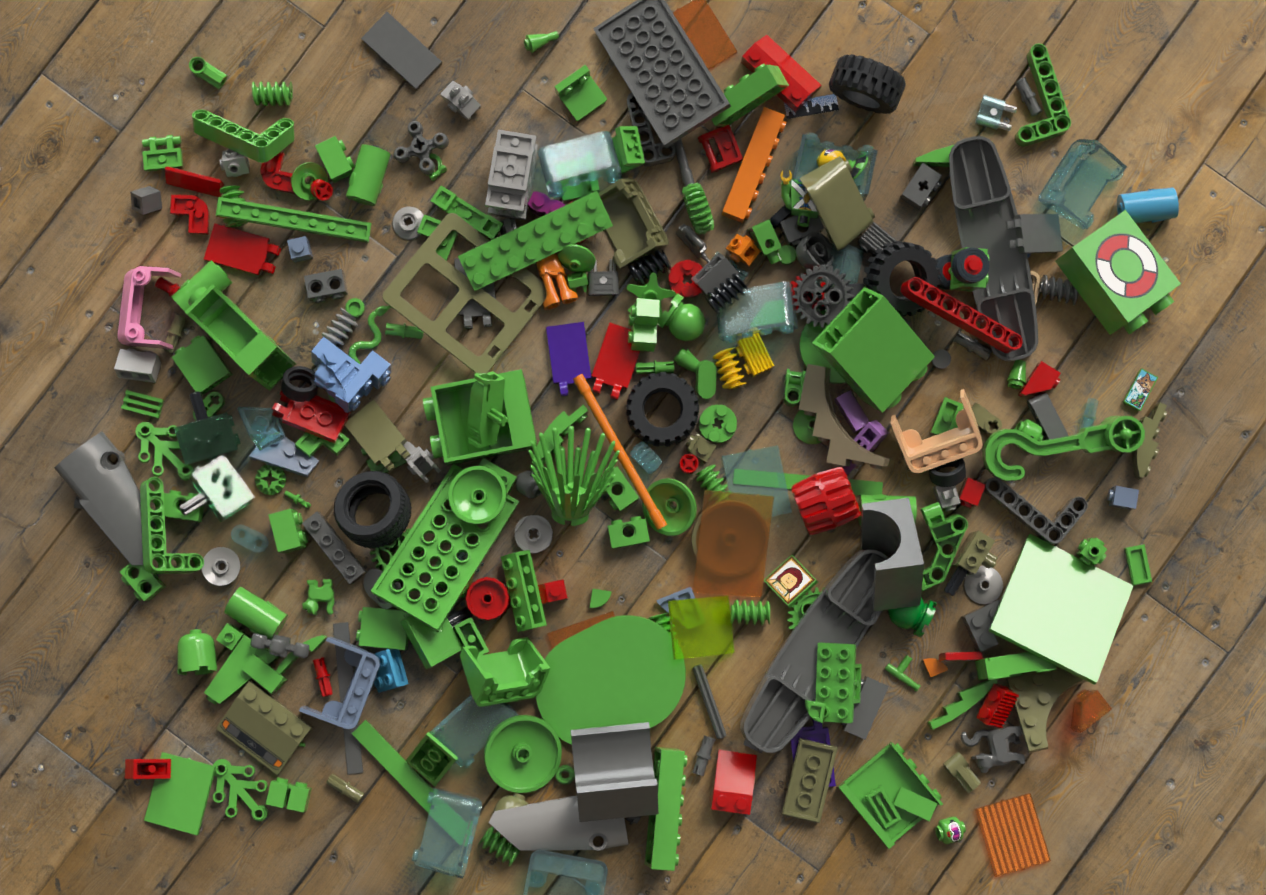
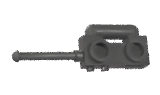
M685 224L680 226L676 235L697 258L701 257L709 263L710 260L705 254L707 250L705 242L695 234L690 226Z

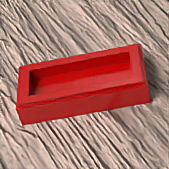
M945 652L939 654V661H977L983 659L981 652Z

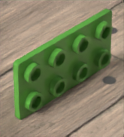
M818 643L816 702L826 704L823 722L853 723L854 703H860L862 670V664H855V644Z

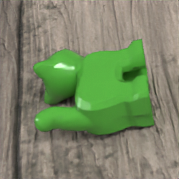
M323 579L324 585L322 587H318V581L307 580L309 586L308 599L302 604V608L309 614L317 615L319 609L318 601L327 602L326 611L328 615L333 614L334 590L332 588V579Z

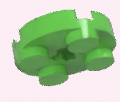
M712 405L706 408L699 419V430L702 436L711 442H726L737 429L736 416L725 405ZM715 419L723 421V423L721 424V429H719L718 427H713Z

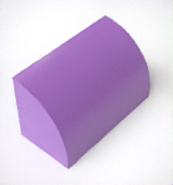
M851 390L834 400L853 433L862 429L870 422Z

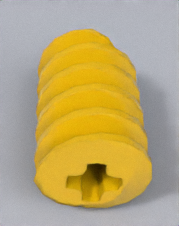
M735 347L722 350L713 356L714 360H719L715 363V366L722 367L717 372L718 374H724L720 378V381L726 382L722 385L724 389L731 390L746 385V382H740L744 375H738L742 368L735 367L740 362L733 360L737 353L730 352Z

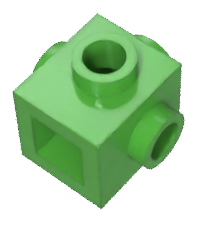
M1096 537L1094 539L1087 538L1086 540L1083 539L1077 547L1079 550L1076 555L1080 557V561L1088 566L1090 564H1101L1107 556L1105 554L1107 548L1104 547L1105 543ZM1092 548L1097 550L1094 555L1091 553Z

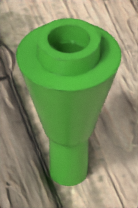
M557 31L549 34L526 35L524 45L527 51L530 50L533 53L549 41L558 39L559 35Z

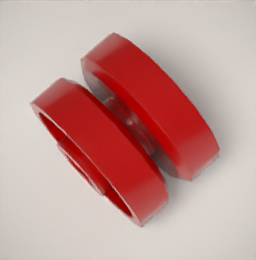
M484 577L477 579L470 585L467 590L466 602L468 609L473 615L480 619L492 620L499 618L506 612L509 607L510 596L504 583L495 578ZM487 595H490V596H491V601H490V602L485 601V600H484V597H487Z

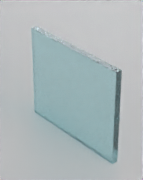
M778 445L756 450L749 449L746 452L722 456L728 489L732 492L730 494L731 500H738L751 505L761 514L764 520L768 517L792 513Z

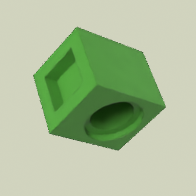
M227 623L216 640L230 650H234L242 637L247 634L233 624Z

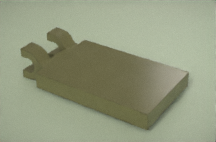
M374 399L347 420L345 426L377 466L382 463L389 472L395 469V465L388 457L396 450L405 460L411 456L403 446L407 440Z

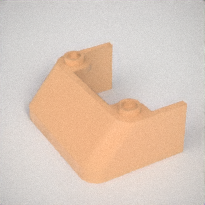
M964 389L960 390V398L965 409L960 410L956 415L958 427L939 435L922 440L920 434L914 429L902 432L896 415L891 416V426L906 463L912 472L922 473L977 453L982 448L980 431Z

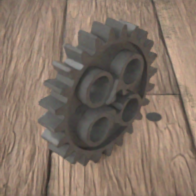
M821 265L820 269L818 266H813V271L807 269V275H800L803 279L802 281L796 280L799 287L793 288L797 292V295L792 296V298L797 299V302L793 305H799L796 313L802 312L801 319L808 318L807 324H811L814 321V327H818L820 324L821 328H825L851 302L849 301L850 298L855 297V295L849 292L854 287H848L851 280H844L846 274L842 273L839 275L840 269L833 271V266H828L827 270L825 265ZM821 278L826 280L824 288L820 285ZM834 283L835 287L829 291V289L832 287V284ZM835 291L840 295L838 301H835L833 298ZM808 292H812L814 296L811 302L807 298ZM821 293H826L824 295L825 300H820L823 297ZM822 305H824L827 309L825 315H823L820 311Z

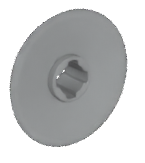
M410 206L398 210L392 220V227L396 235L405 240H413L420 237L421 234H418L417 231L424 214L419 209ZM411 219L413 223L406 226L405 220Z

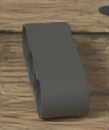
M1042 392L1027 400L1028 407L1036 423L1042 428L1045 440L1069 436L1046 392Z

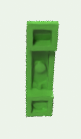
M443 186L439 187L431 199V202L448 214H457L478 232L491 240L495 239L504 225L460 199L456 194Z
M317 636L303 643L310 646L309 650L311 652H315L325 642L327 636ZM290 652L280 663L276 671L282 675L299 657L294 656ZM284 677L275 691L270 694H275L288 679Z

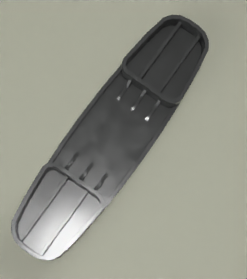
M983 136L965 138L958 141L952 147L949 154L950 177L957 226L962 248L988 249L987 254L989 255L990 265L987 273L989 280L986 288L972 292L980 313L1016 332L1022 338L1023 343L1019 349L1010 353H1004L991 346L993 353L1005 361L1023 359L1030 356L1037 348L1038 322L1027 254H1019L1018 248L1009 249L1008 245L1009 240L1017 239L1016 229H1006V221H1013L1015 219L1014 216L1018 215L995 144ZM992 330V334L996 338V333ZM1009 339V345L1012 347V341Z
M863 549L856 552L826 585L793 629L762 678L740 721L742 735L752 745L767 753H775L782 750L808 721L810 716L805 707V700L816 701L818 643L855 644L857 648L869 626L877 621L882 610L874 611L872 605L874 567L876 563L889 559L886 555L871 549Z

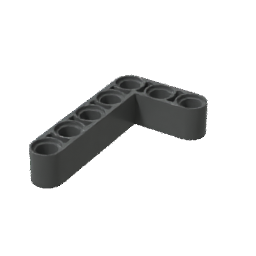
M992 477L984 482L986 484L984 492L1049 544L1061 542L1088 507L1087 501L1083 497L1072 498L1051 521L1001 479ZM991 481H994L997 484L996 491H991L989 489V483ZM1006 493L1012 496V502L1010 504L1004 501V495ZM1074 501L1080 502L1081 509L1079 511L1073 508ZM1020 506L1027 508L1025 516L1019 513ZM1063 515L1069 518L1067 526L1061 523ZM1036 518L1042 521L1041 528L1035 527L1034 520ZM1051 530H1054L1057 533V538L1055 541L1049 538V532Z

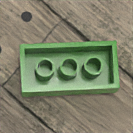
M762 64L755 68V72L750 76L747 74L740 78V82L735 86L730 85L725 88L723 94L731 107L711 119L714 125H731L787 88L789 84L779 67Z

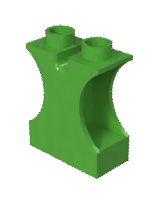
M213 284L208 289L206 287L197 289L188 300L190 307L185 313L207 332L249 376L270 391L283 378V374L287 369L296 365L232 300Z

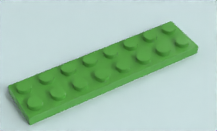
M595 191L459 255L458 258L474 291L563 250L566 245L576 244L610 228L613 224L598 192Z

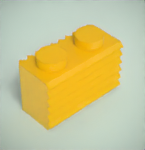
M758 332L737 341L735 349L739 357L743 356L745 360L743 366L748 375L751 374L752 377H755L774 368V364Z

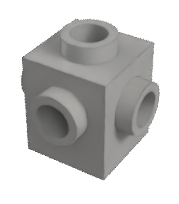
M230 149L222 151L220 167L222 171L225 170L227 177H238L242 174L250 173L248 157Z

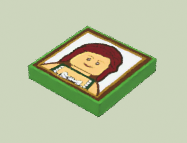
M793 555L788 557L764 579V582L789 608L818 583Z

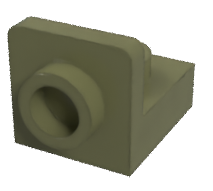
M698 433L695 437L691 435L686 443L689 446L687 451L705 463L716 448L714 444L701 437Z

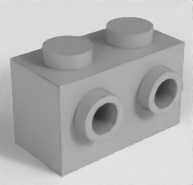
M130 348L127 350L120 349L114 370L119 378L156 383L161 361L158 355L152 351L140 352Z

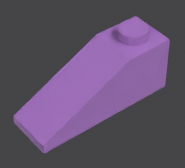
M877 420L868 422L853 440L863 448L873 452L887 437L889 432ZM851 460L850 466H843L847 476L858 465L852 464Z

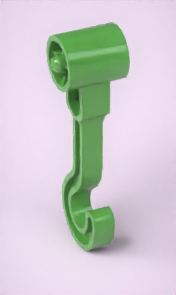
M1110 416L1105 418L1099 425L1081 428L1078 434L1037 441L1017 429H1002L994 432L986 440L982 449V460L985 468L994 477L1001 480H1020L1025 475L1024 468L1019 465L1008 466L1004 464L1000 457L1002 448L1009 443L1016 445L1031 455L1042 456L1082 449L1085 453L1104 450L1132 452L1142 445L1145 438V430L1142 423L1132 416Z

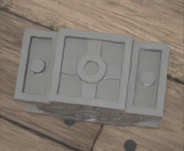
M498 130L485 206L489 207L488 214L526 220L538 151L537 137L535 135Z

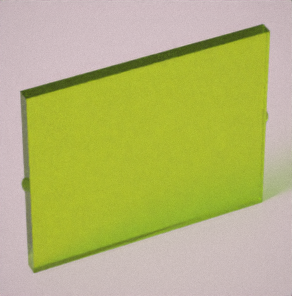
M729 595L668 601L674 660L735 653L732 624H730Z

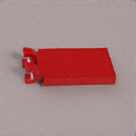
M214 223L204 260L209 262L212 260L216 264L255 275H260L261 270L274 274L276 266L265 262L268 253L280 256L281 248L277 245L269 244V238Z
M609 323L591 377L596 378L592 389L593 392L600 394L603 383L613 386L611 398L618 400L622 387L628 389L640 351L631 350V343H628V333L631 329Z
M281 390L280 401L286 402L288 405L284 407L275 402L272 407V416L282 418V423L334 444L336 443L351 411L346 413L338 404L319 396H315L306 402L293 401L287 398Z

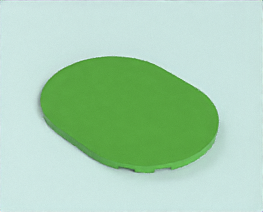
M620 615L611 617L567 638L549 652L544 660L551 669L541 692L536 696V701L543 720L553 728L559 738L571 745V730L649 722V727L651 728L666 719L680 701L686 680L685 660L676 640L659 624L641 616Z

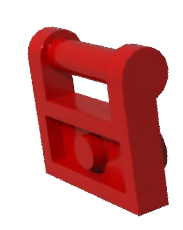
M730 125L698 137L699 143H702L711 165L709 167L711 173L743 161ZM712 138H714L723 160L719 163L709 142Z

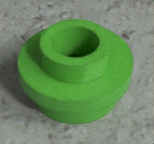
M562 765L558 768L555 776L559 783L567 785L574 780L575 773L571 766ZM563 771H567L569 773L568 778L562 777Z

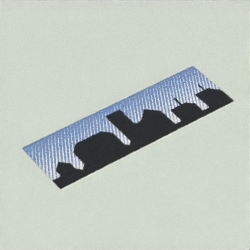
M834 94L810 98L796 113L784 103L787 119L839 110L837 97Z

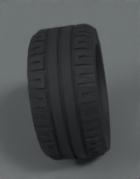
M366 471L353 476L340 488L334 501L333 512L337 525L353 543L365 548H380L389 545V543L391 544L403 534L411 518L412 507L409 496L396 479L380 471ZM376 493L389 496V511L381 521L370 526L356 523V510L362 500Z

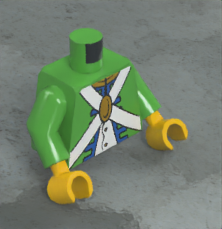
M782 170L780 172L783 181L781 183V197L786 208L791 210V215L798 216L797 224L807 227L809 226L810 218H818L819 214L801 181L791 179L792 173L790 170L789 177L784 178Z

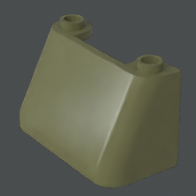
M840 156L799 178L825 226L831 243L837 251L842 250L873 224V218H875L871 208L867 209L850 174L852 168L847 160L843 161Z
M619 179L598 193L613 224L606 231L616 248L613 261L619 268H625L669 244L660 222L642 188L635 179Z

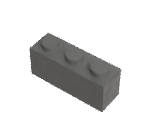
M866 676L864 679H861L860 703H854L853 723H841L843 725L842 730L866 740L889 686Z

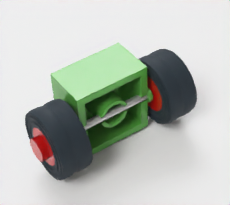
M965 247L936 259L938 262L936 268H940L941 273L938 275V279H941V282L937 286L945 290L975 291L986 288L989 280L987 273L990 266L989 255L987 254L988 249Z

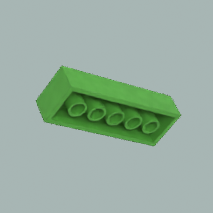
M655 747L653 770L658 786L659 814L649 815L645 865L650 869L675 871V866L678 865L679 861L676 848L680 845L678 826L682 824L680 806H683L684 795L681 794V791L686 781V777L683 775V768L687 765V755H685V751L676 748Z

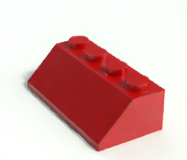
M768 35L755 42L742 56L741 63L752 73L755 72V68L762 64L779 67L789 86L776 95L795 113L822 86Z

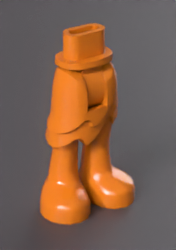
M556 253L537 261L539 276L542 277L546 289V298L543 301L545 310L554 309L561 304L552 279L557 281L563 304H570L579 299L577 293L572 291L565 280L567 275Z

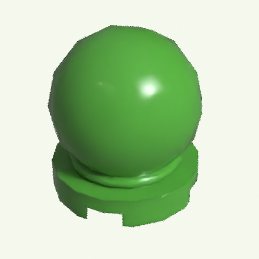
M677 293L670 302L672 303L670 305L671 309L669 312H663L657 325L662 329L665 325L668 326L670 333L679 340L693 341L703 333L706 320L703 312L697 306L684 304L682 302L684 297Z

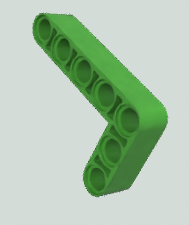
M1040 43L1032 46L1027 54V60L1047 119L1025 125L1019 129L1015 135V142L1022 147L1061 136L1071 126V119L1047 48ZM1033 51H1038L1041 57H1035ZM1039 69H1045L1047 75H1041ZM1045 86L1051 87L1053 93L1046 92ZM1051 104H1056L1059 107V111H1054L1051 108ZM1058 121L1064 123V129L1057 126ZM1039 127H1044L1047 130V134H1041ZM1021 133H1027L1029 139L1024 140L1021 137Z
M196 110L192 113L194 133L257 162L264 163L271 160L295 139L294 122L288 118L278 120L263 133L257 134L206 110Z
M158 477L147 479L140 486L144 569L150 574H190L202 569L204 559L199 554L166 553L163 482ZM149 483L154 485V491L150 490ZM150 502L154 503L155 510L150 508ZM151 521L155 522L156 530L151 527ZM152 540L157 543V549L152 547ZM153 559L157 561L158 568H155L153 566ZM172 559L176 561V568L171 565ZM190 559L195 562V568L190 565Z

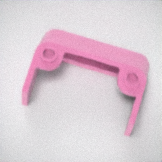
M144 266L128 271L124 277L117 335L119 342L126 346L173 349V345L163 341L145 340V332L140 325L144 286L150 282L151 276L181 278V273L170 268Z

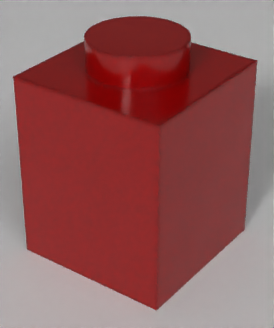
M966 478L958 495L961 502L960 505L969 509L972 506H978L986 484Z

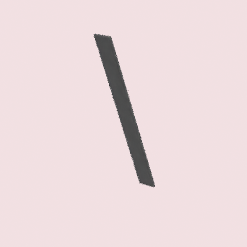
M349 623L333 624L334 638L350 643ZM335 645L340 701L343 703L354 673L353 666L348 664L344 657L346 648ZM359 724L352 729L343 728L348 774L363 773L361 744L351 734L359 727Z

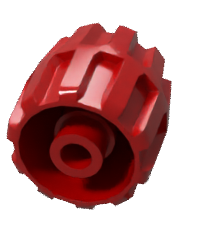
M842 467L816 473L791 486V491L802 520L810 535L838 528L859 518L861 515L851 484Z

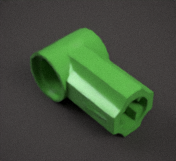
M194 57L189 62V68L196 77L203 79L217 89L223 87L228 77L226 74L207 63L201 57ZM202 63L203 69L196 71L195 66Z

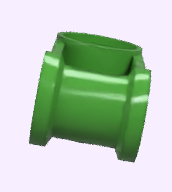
M786 369L783 399L787 406L794 407L799 404L806 371L795 372ZM795 393L798 399L790 401L788 394Z

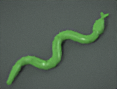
M380 306L369 315L368 325L374 334V339L372 341L355 342L349 348L348 356L357 363L361 364L356 357L358 349H373L379 345L381 332L374 319L376 316L384 315L392 307Z

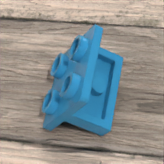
M387 649L374 654L380 660V667L374 680L378 693L409 684L399 649Z

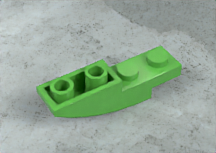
M584 404L570 416L563 411L546 429L543 435L547 450L550 453L553 452L555 454L552 429L554 427L557 428L560 448L563 447L564 440L560 436L562 434L566 436L569 426H573L576 422L580 424L588 417L586 414L589 410ZM539 441L537 445V450L539 452L541 461L544 464L546 462L541 442Z

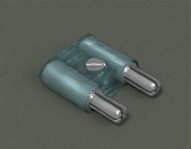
M983 95L975 123L996 130L1001 128L1010 131L1012 125L1001 122L1003 110L1016 113L1017 107L1005 104L1006 101Z

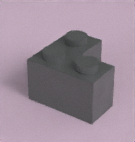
M996 600L961 616L977 652H982L998 644L995 635L988 630L1000 600Z

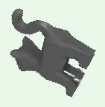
M1021 726L1005 727L1000 730H978L972 739L967 737L966 732L961 733V741L967 747L977 745L982 737L987 738L990 754L981 753L971 757L975 760L981 773H988L989 769L993 766H1003L1013 761H1016L1018 764H1025L1024 754L1009 751L1010 742L1021 744L1019 736H1022Z

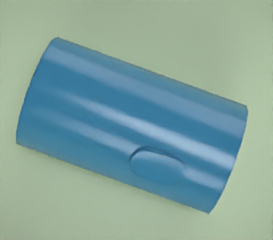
M1173 187L1119 194L1117 197V213L1119 215L1126 210L1135 223L1151 221L1154 223L1177 218L1179 213L1178 196Z

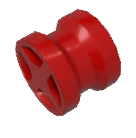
M316 179L311 183L310 192L314 197L324 201L332 196L333 188L328 182Z
M685 454L679 462L681 471L686 474L695 472L699 464L697 457L693 454Z

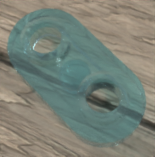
M237 525L231 531V537L234 542L254 552L260 553L268 548V538L248 526ZM241 531L245 532L244 538L239 537ZM259 539L262 540L260 547L256 545V541Z

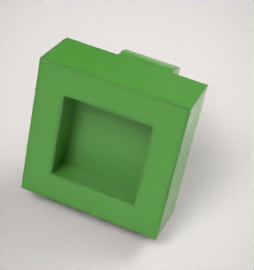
M586 272L567 275L569 287L572 288V291L577 293L576 288L579 286L583 287L584 292L587 291L586 285H588Z

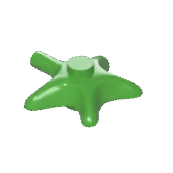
M654 272L650 274L649 282L646 285H627V290L634 293L639 299L660 300L659 318L663 314L661 300L676 296L675 291L659 287L657 275Z

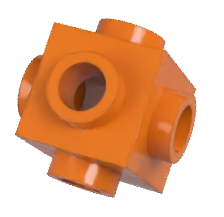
M736 234L726 247V250L731 254L729 257L736 263L742 262L748 266L761 252L755 246V242L747 235L743 237Z

